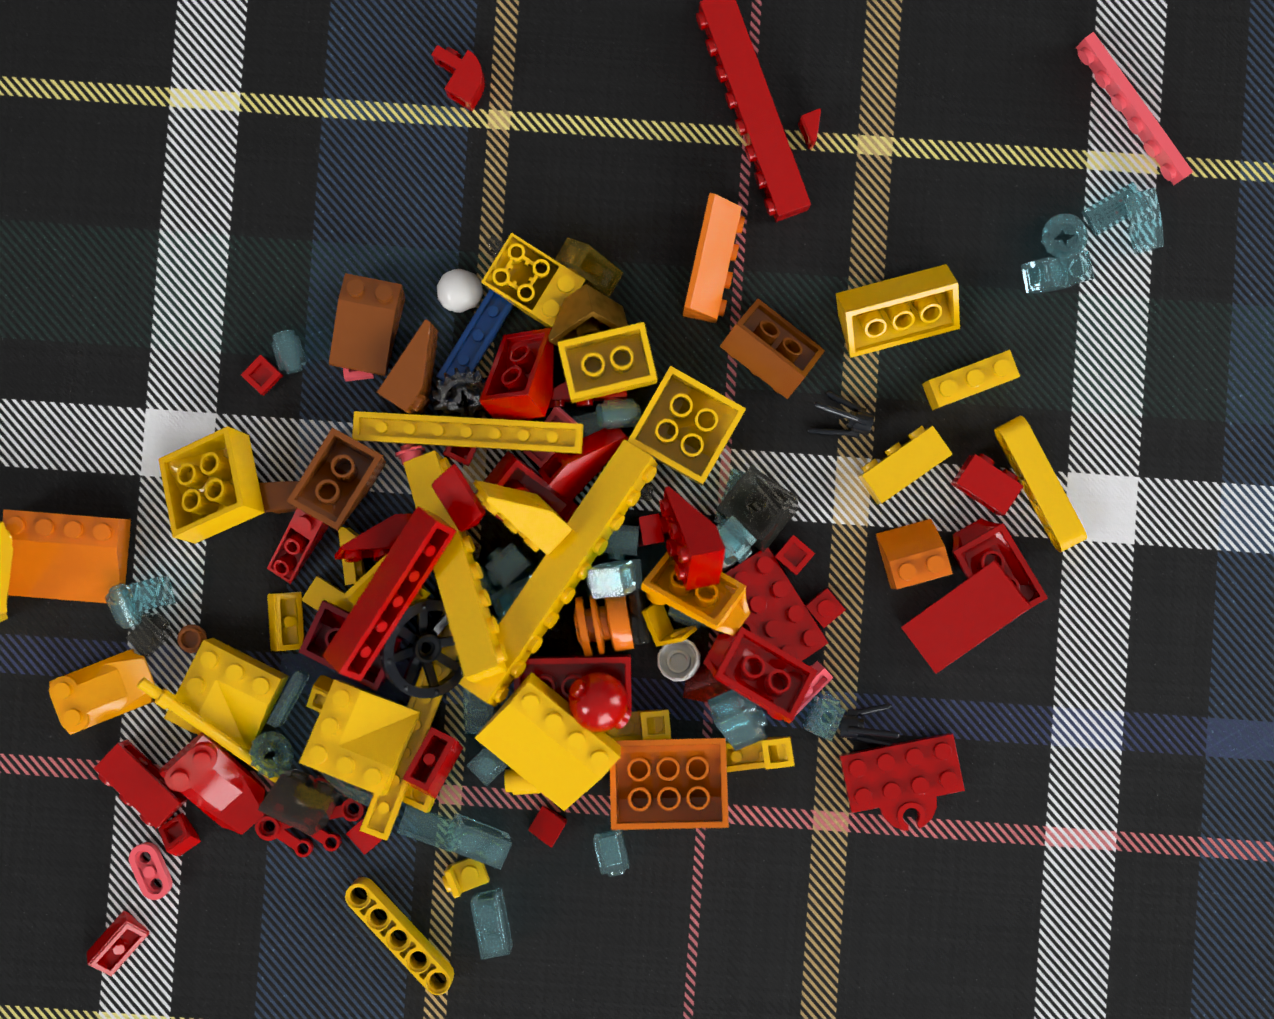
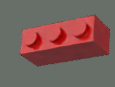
M128 739L117 743L94 767L99 773V779L105 785L112 786L119 793V798L123 803L133 806L140 813L141 820L148 826H154L155 828L162 826L188 800L181 792L168 788L164 777L159 774L160 770Z

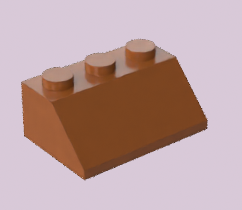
M760 299L753 303L720 345L729 356L743 364L752 374L761 378L775 392L781 394L786 399L795 391L825 351Z

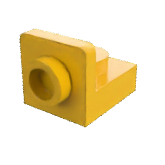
M480 853L448 865L444 871L445 875L442 876L445 889L448 893L452 891L454 898L460 897L463 892L490 881Z

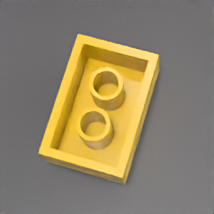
M644 322L557 342L572 403L657 384L658 379Z

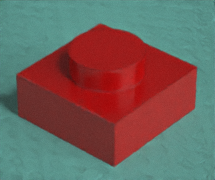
M260 354L241 376L264 396L283 377V374Z
M792 535L774 557L792 573L797 575L815 553L797 537Z
M825 588L805 605L822 628H825L845 611V608L828 588Z

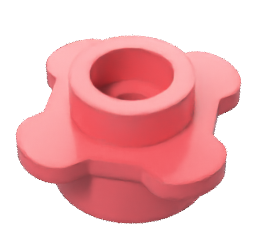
M405 444L400 447L401 451L396 452L395 456L401 459V463L404 465L403 462L423 455V452L426 450L422 445Z

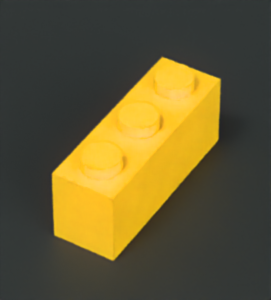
M1008 350L928 380L922 385L931 409L935 410L1020 377L1011 351Z
M920 426L908 435L911 440L901 446L897 442L884 451L887 455L884 459L878 462L875 458L861 467L863 473L858 478L876 504L884 503L952 455V452L933 426L926 429Z

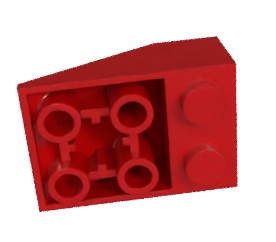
M669 486L665 487L664 497L660 500V522L662 532L667 539V553L669 557H673L675 560L677 579L682 580L686 591L719 584L726 549L717 526Z

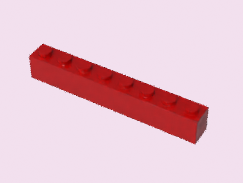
M736 0L700 1L699 13H696L697 23L700 30L705 29L708 39L705 40L707 50L711 57L715 56L718 66H715L719 82H725L728 90L725 93L726 101L730 110L735 109L738 118L735 119V125L740 136L744 135L746 139V156L750 163L754 162L756 166L755 180L759 189L764 188L767 199H764V203L769 216L774 215L775 221L778 222L808 211L811 202Z

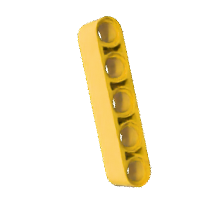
M1020 415L995 428V436L1012 469L1019 478L1020 484L1024 486L1023 489L1056 550L1061 553L1086 540V531L1026 419Z
M366 877L356 879L345 894L348 906L427 991L434 995H442L447 992L454 978V969L451 964L371 879ZM355 888H363L367 892V898H358L355 895ZM374 910H384L387 914V919L380 920L376 918ZM402 930L405 932L407 940H397L394 936V931ZM416 951L423 952L427 960L419 962L414 958L413 953ZM442 973L447 981L439 983L434 980L433 974Z

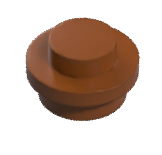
M187 625L178 633V645L187 653H196L203 640L207 639V634L199 625Z

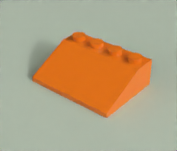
M3 510L2 522H4L6 530L12 536L13 547L8 595L124 604L131 519Z
M726 738L616 741L621 745V757L610 768L611 830L729 828Z

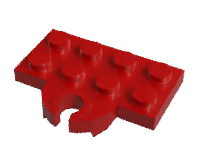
M768 546L724 573L747 586L746 601L750 614L742 625L745 629L800 661L805 660L828 644V641Z
M953 733L839 755L850 812L856 813L879 808L882 816L893 827L903 831L909 830V825L903 819V814L907 809L914 808L917 810L918 816L915 822L920 829L933 818L937 808V796L965 791Z

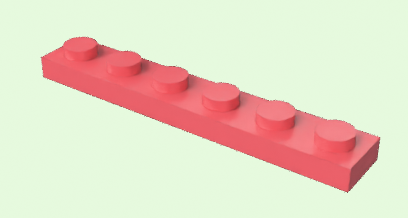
M1092 32L1085 37L1076 47L1080 60L1093 71L1095 81L1101 88H1105L1111 97V103L1117 111H1121L1127 119V125L1131 132L1138 135L1142 140L1146 153L1159 164L1163 177L1175 185L1193 173L1190 166L1096 34Z

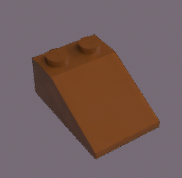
M345 273L338 298L329 365L386 376L405 302L402 284Z
M425 319L377 391L378 394L405 412L417 415V413L422 414L430 403L428 397L431 394L438 330L431 322Z
M332 427L286 502L339 531L371 489L386 465V461L383 455Z

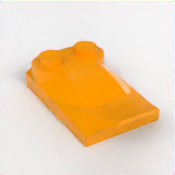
M667 552L641 585V590L646 592L648 600L653 604H667L716 631L735 636L750 614L746 601V585L721 572L719 584L686 591L682 580H678L676 577L675 560L673 557H669Z
M130 649L49 681V694L61 725L71 735L154 702L151 696L137 687V684L143 677L154 684L155 682L145 656L138 655L134 652V649Z

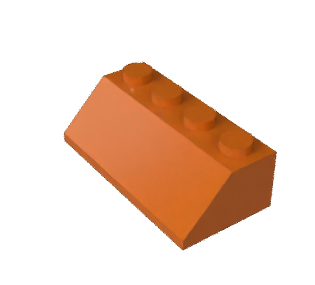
M709 193L683 312L684 317L716 323L718 316H724L727 300L722 299L724 288L730 289L733 272L728 271L730 260L736 261L739 244H734L736 233L742 234L745 217L740 216L741 206L717 194Z

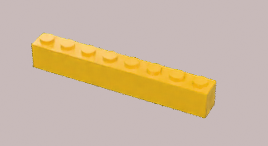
M435 450L405 461L403 464L416 508L420 506L439 516L457 531L433 569L464 678L475 683L507 671L505 661L508 660L504 646L499 644L496 634L499 633V626L495 617L491 616L488 606L491 605V599L487 590L483 589L480 579L483 578V573L479 563L475 562L472 552H475L473 540L470 535L466 534V531L460 532L432 488V483L451 465L446 457L443 458Z

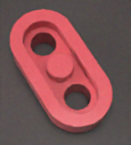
M144 842L134 847L129 854V864L142 894L150 900L161 899L170 892L172 878L160 849L151 842ZM144 852H148L150 854V861L144 859ZM155 878L161 880V887H157L155 885Z

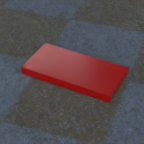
M995 559L908 621L901 628L937 674L1032 606Z

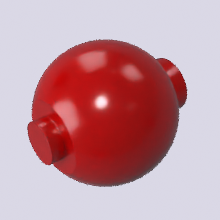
M595 672L577 679L571 685L569 690V710L574 719L583 728L591 732H605L614 727L621 729L628 723L631 717V710L627 708L628 696L624 686L617 678L607 673Z

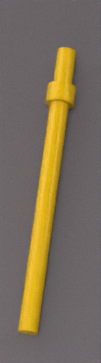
M145 677L137 684L140 690L155 699L154 703L164 710L168 708L278 786L285 780V775L176 700V695L166 688L162 690Z

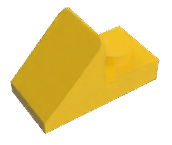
M341 527L338 531L340 547L359 536V534L350 527ZM342 559L345 585L355 584L365 575L363 560L345 562V559Z

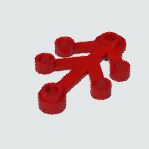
M319 776L313 780L311 790L296 813L283 817L291 802L302 794L301 785L297 782H291L284 787L283 796L273 811H267L255 823V831L263 840L272 841L279 839L294 849L299 857H307L313 851V842L308 838L300 840L286 830L287 828L297 827L322 843L327 851H335L342 843L341 836L335 832L328 833L314 823L343 817L351 822L357 821L364 815L366 806L361 798L353 796L345 800L342 805L311 811L320 796L330 788L329 779ZM317 781L325 783L324 790L317 789ZM289 787L296 788V796H291L288 793ZM351 803H356L359 806L357 813L350 810ZM267 821H272L275 824L274 830H269L266 827ZM329 837L336 839V846L333 847L328 844L327 840ZM301 843L308 845V852L300 850L299 846Z

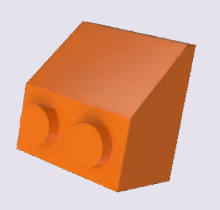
M932 519L876 533L891 589L897 590L953 574L945 545Z

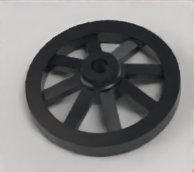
M421 599L412 602L380 650L381 665L390 683L398 690L416 698L441 696L455 688L464 676L460 660L458 659V662L441 653L442 647L455 645L453 636L437 637L449 624L442 600ZM428 611L444 612L427 632ZM417 615V633L414 635L404 627V624ZM399 634L409 642V646L394 652L395 641ZM412 656L402 678L395 663ZM435 660L452 670L440 682L437 680L432 664ZM420 662L422 663L428 686L412 685Z

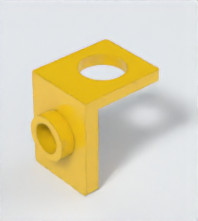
M652 603L642 611L647 628L652 635L656 647L682 642L697 630L696 625L674 630L664 605Z

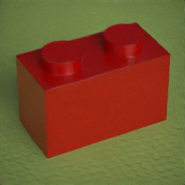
M981 453L979 456L976 454L970 455L951 482V485L997 516L1005 515L1024 486L1017 482L1019 478L1006 469L1002 472L994 467L995 462L988 456Z
M431 727L402 779L410 787L436 799L463 749L462 745L455 738Z

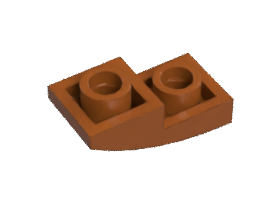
M299 481L259 483L265 513L274 512L280 514L296 511L297 508L286 501Z

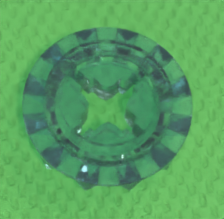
M1058 214L1048 220L1042 229L1041 243L1044 244L1046 253L1052 254L1056 259H1071L1079 255L1087 244L1088 232L1086 226L1078 217L1072 214ZM1061 229L1065 234L1075 235L1068 239L1066 244L1062 240H1054L1055 237L1061 234Z
M268 731L260 734L251 742L252 746L248 754L251 755V766H254L259 771L258 774L273 778L285 774L290 769L294 753L291 743L284 735ZM268 751H279L275 754L273 760H264L263 757Z

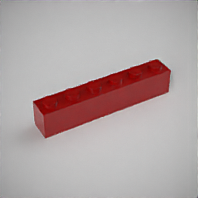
M420 506L416 508L322 655L339 674L358 681L363 679L457 531L439 516Z

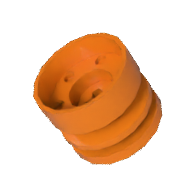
M624 589L605 592L604 606L598 605L594 594L590 595L591 608L587 609L583 596L575 598L574 622L578 642H580L584 650L585 657L593 656L592 643L597 642L599 654H604L605 640H611L615 652L634 649Z

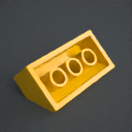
M947 264L836 293L838 317L850 358L960 329L958 282Z

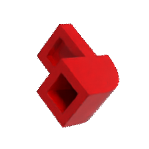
M437 45L431 54L435 64L453 74L444 88L448 98L473 111L485 87L484 75L477 57L467 50L461 59L462 56L456 50L447 47L445 50Z

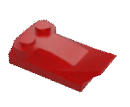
M980 518L953 534L952 553L967 579L996 559L1032 607L1048 599L1004 523H993Z
M743 627L737 631L735 636L718 634L703 662L710 670L713 678L767 710L772 718L784 720L788 723L794 720L818 672Z
M202 732L160 768L159 774L164 777L168 788L181 792L222 828L242 835L266 813L264 805L265 786L222 746Z

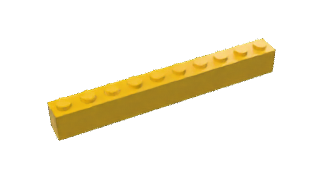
M626 440L622 441L567 524L572 531L549 555H545L499 623V633L496 635L499 644L504 646L508 660L505 661L507 671L475 683L465 679L463 676L459 682L460 685L492 706L496 707L498 703L505 700L509 693V686L515 678H518L526 668L525 662L531 653H535L540 648L543 642V635L557 623L559 619L558 613L564 604H568L573 599L576 592L575 588L580 580H584L589 575L592 569L591 564L597 555H601L606 550L608 539L613 531H617L622 526L625 519L624 515L630 507L636 505L641 496L640 491L646 482H651L655 477L658 464L651 455Z

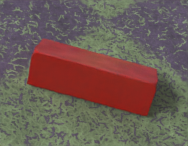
M456 464L451 465L432 483L433 490L460 532H464L479 524L486 511Z
M123 911L87 951V964L112 977L150 934L149 930L130 913Z

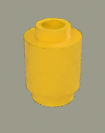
M512 768L505 769L506 793L513 792V795L541 793Z

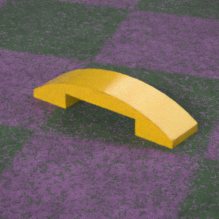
M669 710L632 711V716L623 728L616 729L614 727L611 730L605 731V733L615 741L671 739Z
M790 736L726 742L727 772L765 768L767 770L795 766Z

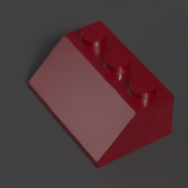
M323 600L299 653L335 670L322 655L350 612ZM398 636L395 641L394 652L398 651L401 646L402 638ZM380 652L361 681L355 680L375 691L384 685L387 680L381 665Z

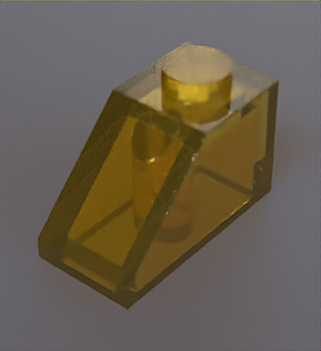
M567 237L555 258L557 262L586 279L585 284L610 297L624 273L588 244Z

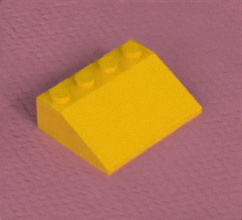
M532 672L475 736L478 742L563 811L596 784L621 757L620 744L605 732H591L579 725L570 713L569 702Z

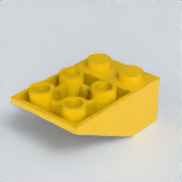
M511 233L481 283L542 325L552 328L564 299L581 288L586 279Z
M479 480L473 482L478 490L475 495L483 502L482 504L493 515L497 514L512 532L518 533L524 539V542L535 552L541 549L545 554L549 555L572 531L560 515L537 494Z

